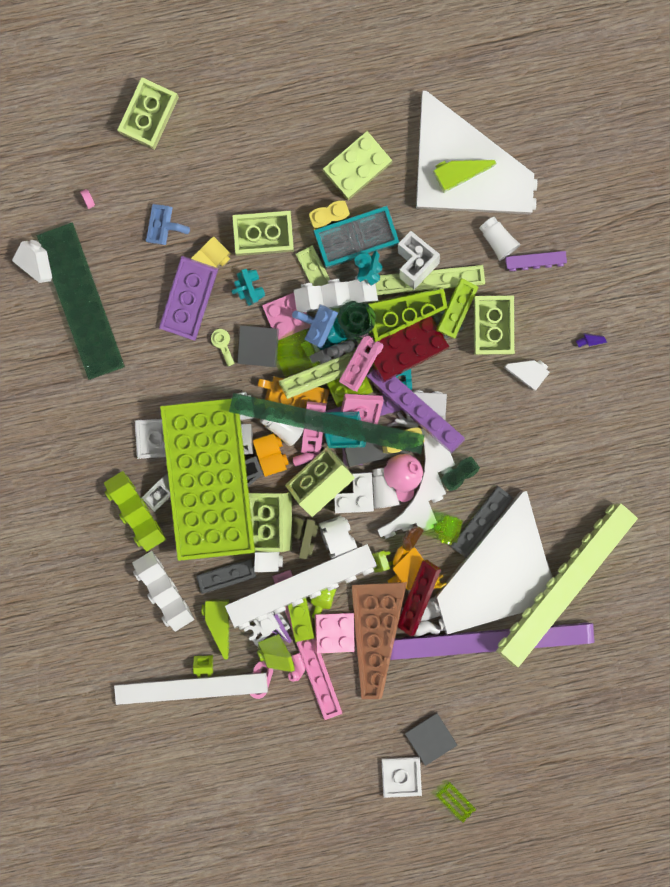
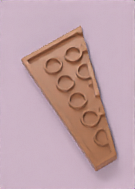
M407 582L352 585L361 699H381L383 696Z

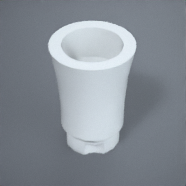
M495 217L488 219L479 227L484 233L483 236L495 251L499 261L510 255L521 245Z
M272 407L266 409L260 419V422L282 439L287 446H292L300 438L304 430V424L293 420Z
M384 468L372 470L374 509L400 505L395 488H390L384 478Z

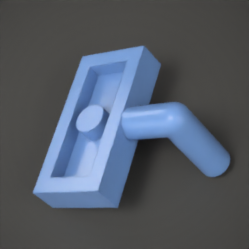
M153 204L146 242L166 245L169 230L189 234L190 228L170 222L173 207Z
M321 304L315 318L295 310L292 313L293 318L311 325L305 340L323 348L338 312Z

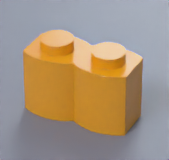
M272 433L253 440L265 477L287 470L286 465H289L286 454L282 455L280 447L283 444L278 436Z

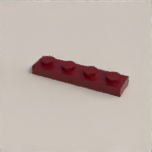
M422 560L398 621L397 627L409 636L416 634L441 572V569L429 560Z

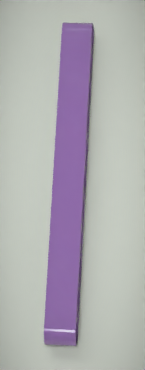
M593 623L552 625L534 648L594 643ZM510 629L442 634L438 636L395 638L390 660L494 652L499 648L498 643L504 637L507 638L511 632Z

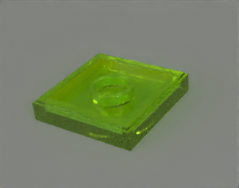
M307 329L278 340L277 359L285 378L321 364L320 361L311 362L309 356L315 354L316 351L313 344L305 340L308 333Z

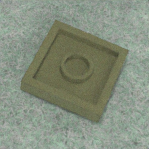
M308 518L299 558L307 559L308 555L312 556L314 543H311L312 536L316 537L318 529L315 519Z

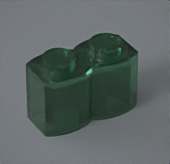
M471 456L461 459L455 468L443 474L440 480L448 491H453L459 488L465 479L473 477L480 467Z

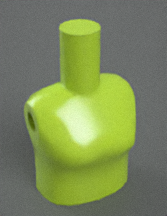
M337 589L320 591V596L310 600L311 604L316 606L312 614L313 618H315V614H321L323 609L331 608Z

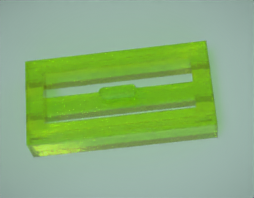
M450 781L436 794L462 823L477 810ZM448 788L470 808L468 811L448 792ZM443 793L464 813L463 816L442 796Z

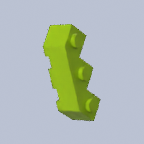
M124 471L104 482L107 489L104 491L110 501L114 500L121 511L119 517L124 524L128 523L135 533L133 539L138 547L142 546L147 552L166 540L159 524L153 519L149 508L139 496L134 484Z

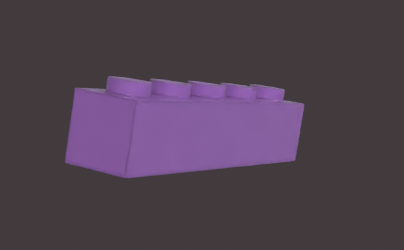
M566 251L505 257L506 270H509V272L520 268L521 270H528L530 267L540 269V266H545V268H551L552 265L562 267L567 263Z

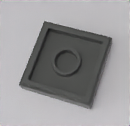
M240 325L238 364L276 367L279 329Z
M437 712L405 732L425 766L458 746Z

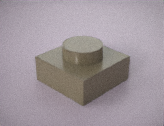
M292 516V537L303 539L307 520Z

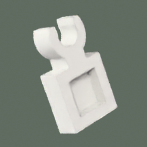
M273 613L267 614L268 618L260 622L254 620L256 625L244 628V631L251 629L254 632V635L250 636L249 640H254L259 632H261L262 636H265L280 627Z

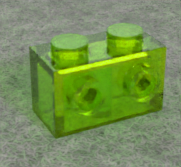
M445 514L441 515L440 521H437L434 532L437 533L436 536L440 538L441 543L452 545V542L457 543L463 520Z

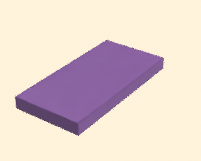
M181 256L159 329L194 341L196 340L219 268Z

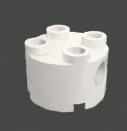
M338 516L319 523L320 532L326 549L330 550L329 556L331 559L357 548L354 538L348 533L351 529L345 517Z

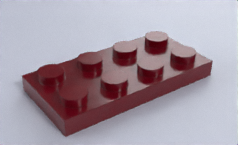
M431 316L378 341L383 344V349L377 355L372 365L383 383L449 349L450 346L442 333L436 331L438 327ZM368 347L365 352L369 353L371 348Z

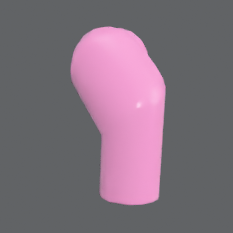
M304 453L293 457V463L295 466H299L312 461L318 454Z
M300 653L291 656L295 671L289 672L288 678L292 682L300 680L306 669Z

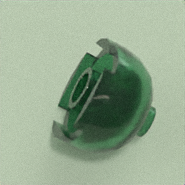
M350 301L340 308L337 316V327L345 338L362 340L363 337L370 335L373 331L376 315L367 303Z

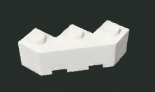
M355 276V280L349 282H340L339 279L328 280V284L322 286H313L312 283L301 284V288L294 290L296 309L299 312L318 311L320 304L334 309L378 301L376 284L370 286L366 280L360 282L357 276Z
M153 551L132 562L135 568L133 571L138 581L142 580L150 592L147 596L152 604L156 603L160 607L164 615L162 620L167 627L171 626L176 632L194 620L185 600H182L178 589L164 571L162 563Z

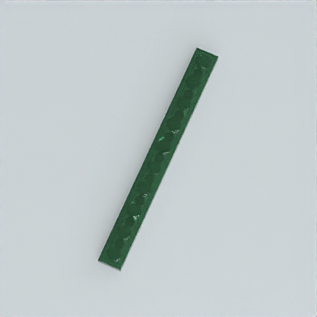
M233 393L229 413L421 454L425 436L419 433Z

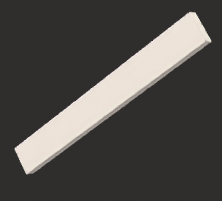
M266 673L119 684L114 685L116 705L267 693L268 685Z

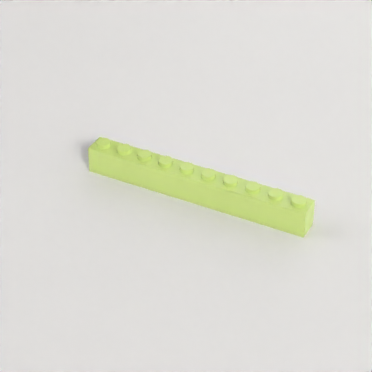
M621 503L611 504L606 509V515L594 524L593 527L595 529L591 534L588 533L582 539V545L572 551L570 560L567 563H563L558 569L559 573L557 576L547 582L545 591L535 597V603L531 608L528 607L523 612V618L520 622H516L511 627V633L507 638L504 637L498 643L499 648L496 652L512 666L519 667L638 519Z

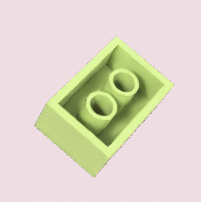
M141 78L120 123L118 132L155 150L179 98L177 93Z
M366 131L324 167L323 172L343 196L350 200L391 165L392 159L369 132Z
M291 211L233 215L236 256L294 252Z
M475 296L473 298L474 355L515 354L514 296Z
M327 446L285 486L298 504L313 517L331 499L335 498L342 489L348 486L355 477L339 457Z
M249 493L255 551H292V494Z

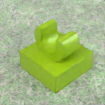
M389 551L372 553L377 565L373 568L374 573L390 569L389 566L393 565L392 561L388 562L386 558L390 554Z
M213 655L194 656L193 672L197 674L198 678H201V674H208V677H211V673H213Z

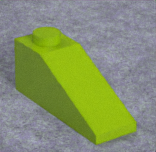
M495 160L450 161L448 163L443 161L435 166L436 169L433 171V174L445 193L489 170L497 163Z
M206 600L205 604H202V616H205V621L223 658L228 659L229 614L225 606L229 604V600Z

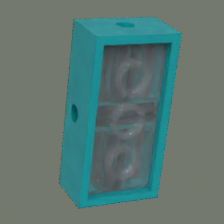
M388 206L314 230L326 269L355 260V256L360 252L372 254L375 251L378 252L400 243Z

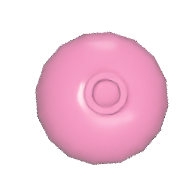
M399 454L387 461V466L384 467V478L390 488L394 487L398 493H407L420 484L423 469L415 457L409 454Z

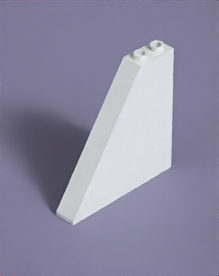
M422 91L416 209L531 214L532 210H536V198H533V191L537 190V179H534V173L429 92ZM468 160L496 161L497 164L494 167L445 193L433 174V171L436 169L435 166L443 161L447 163L450 161Z
M527 491L519 492L467 558L447 580V584L435 595L436 601H433L436 612H440L441 619L438 621L441 631L445 630V633L450 634L522 613L528 607L531 608L535 603V597L539 593H543L547 588L546 584L551 579Z

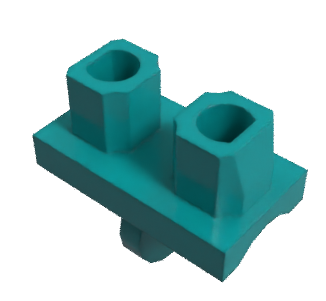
M377 251L372 256L366 252H360L355 256V264L359 267L357 279L360 282L366 280L370 286L380 281L378 273L383 268L379 263L380 254Z
M244 269L236 274L238 280L234 282L236 289L231 291L232 295L238 294L240 300L245 299L248 306L255 304L265 296L262 287L254 289L252 282L259 280L257 270L247 271V269Z

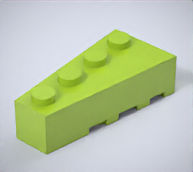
M444 288L368 303L375 342L448 308Z

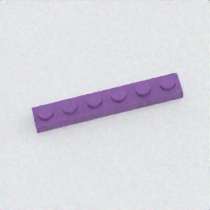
M375 369L367 376V379L450 453L465 440L457 430L398 378L394 377L383 383Z

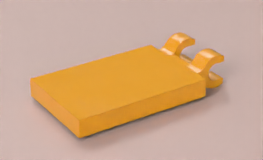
M273 376L272 382L259 379L257 386L267 388L265 400L254 397L253 405L266 409L272 407L293 420L305 423L307 401L327 403L330 390L316 387L287 399L279 385V381L283 380V378Z

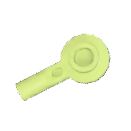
M223 329L215 330L211 335L212 344L221 349L227 367L235 364L228 348L230 335Z

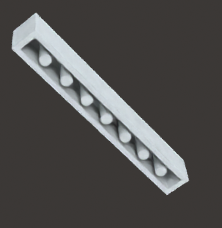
M367 544L237 600L225 607L234 628L239 627V630L250 626L249 622L253 620L260 622L268 618L267 614L274 612L276 615L285 611V607L290 604L294 607L303 603V599L310 596L313 599L321 595L320 591L328 589V591L334 590L343 581L346 584L356 580V576L363 573L364 576L374 572L373 568L377 565Z

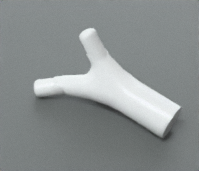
M400 412L397 413L400 419H395V422L387 425L388 428L394 426L418 428L419 426L416 422L404 418Z

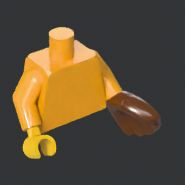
M413 527L405 533L402 546L397 549L392 560L394 565L392 569L396 575L390 578L388 583L407 582L406 589L411 590L422 560H424L415 548L418 539L424 532L421 527ZM439 575L434 586V589L442 588L447 584L446 582L442 584L439 581V579L442 578L443 575Z

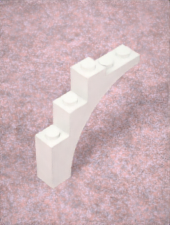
M423 428L421 431L425 441L423 443L425 462L419 489L411 503L399 516L377 529L380 537L384 536L385 539L396 535L395 531L399 529L406 531L413 528L414 523L423 528L424 531L434 528L433 524L437 523L428 501L432 500L434 503L443 499L442 495H445L446 492L437 472L441 471L442 474L450 472L455 463L451 453Z

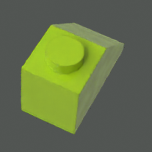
M279 634L257 642L259 646L257 655L260 662H265L267 668L289 672L295 671L292 657Z

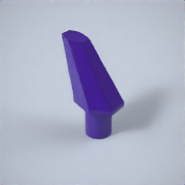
M586 333L583 334V338L576 340L578 347L586 344L590 347L608 343L604 336Z

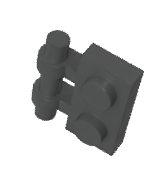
M347 340L309 357L312 363L320 361L322 364L332 360V356L335 359L343 356V352L353 351L359 344L357 340Z

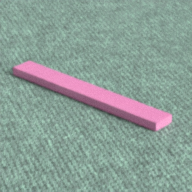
M291 570L272 577L275 584L293 577ZM286 606L285 613L293 632L289 608ZM315 638L296 642L324 720L342 714L322 655L315 652Z

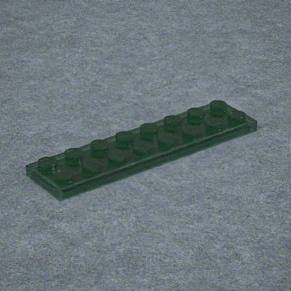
M72 222L36 235L41 247L47 251L52 280L88 379L92 380L125 368L74 223Z

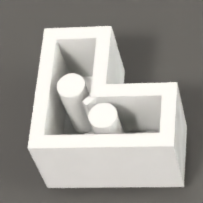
M412 231L398 244V254L407 260L400 269V279L415 290L439 264L440 254Z
M372 472L352 473L355 477L353 479V492L338 493L335 496V513L374 511Z

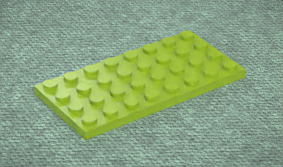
M232 398L160 406L178 561L255 553L239 399Z

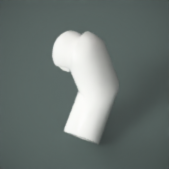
M425 620L420 622L414 636L419 637L428 632L438 636L441 628Z

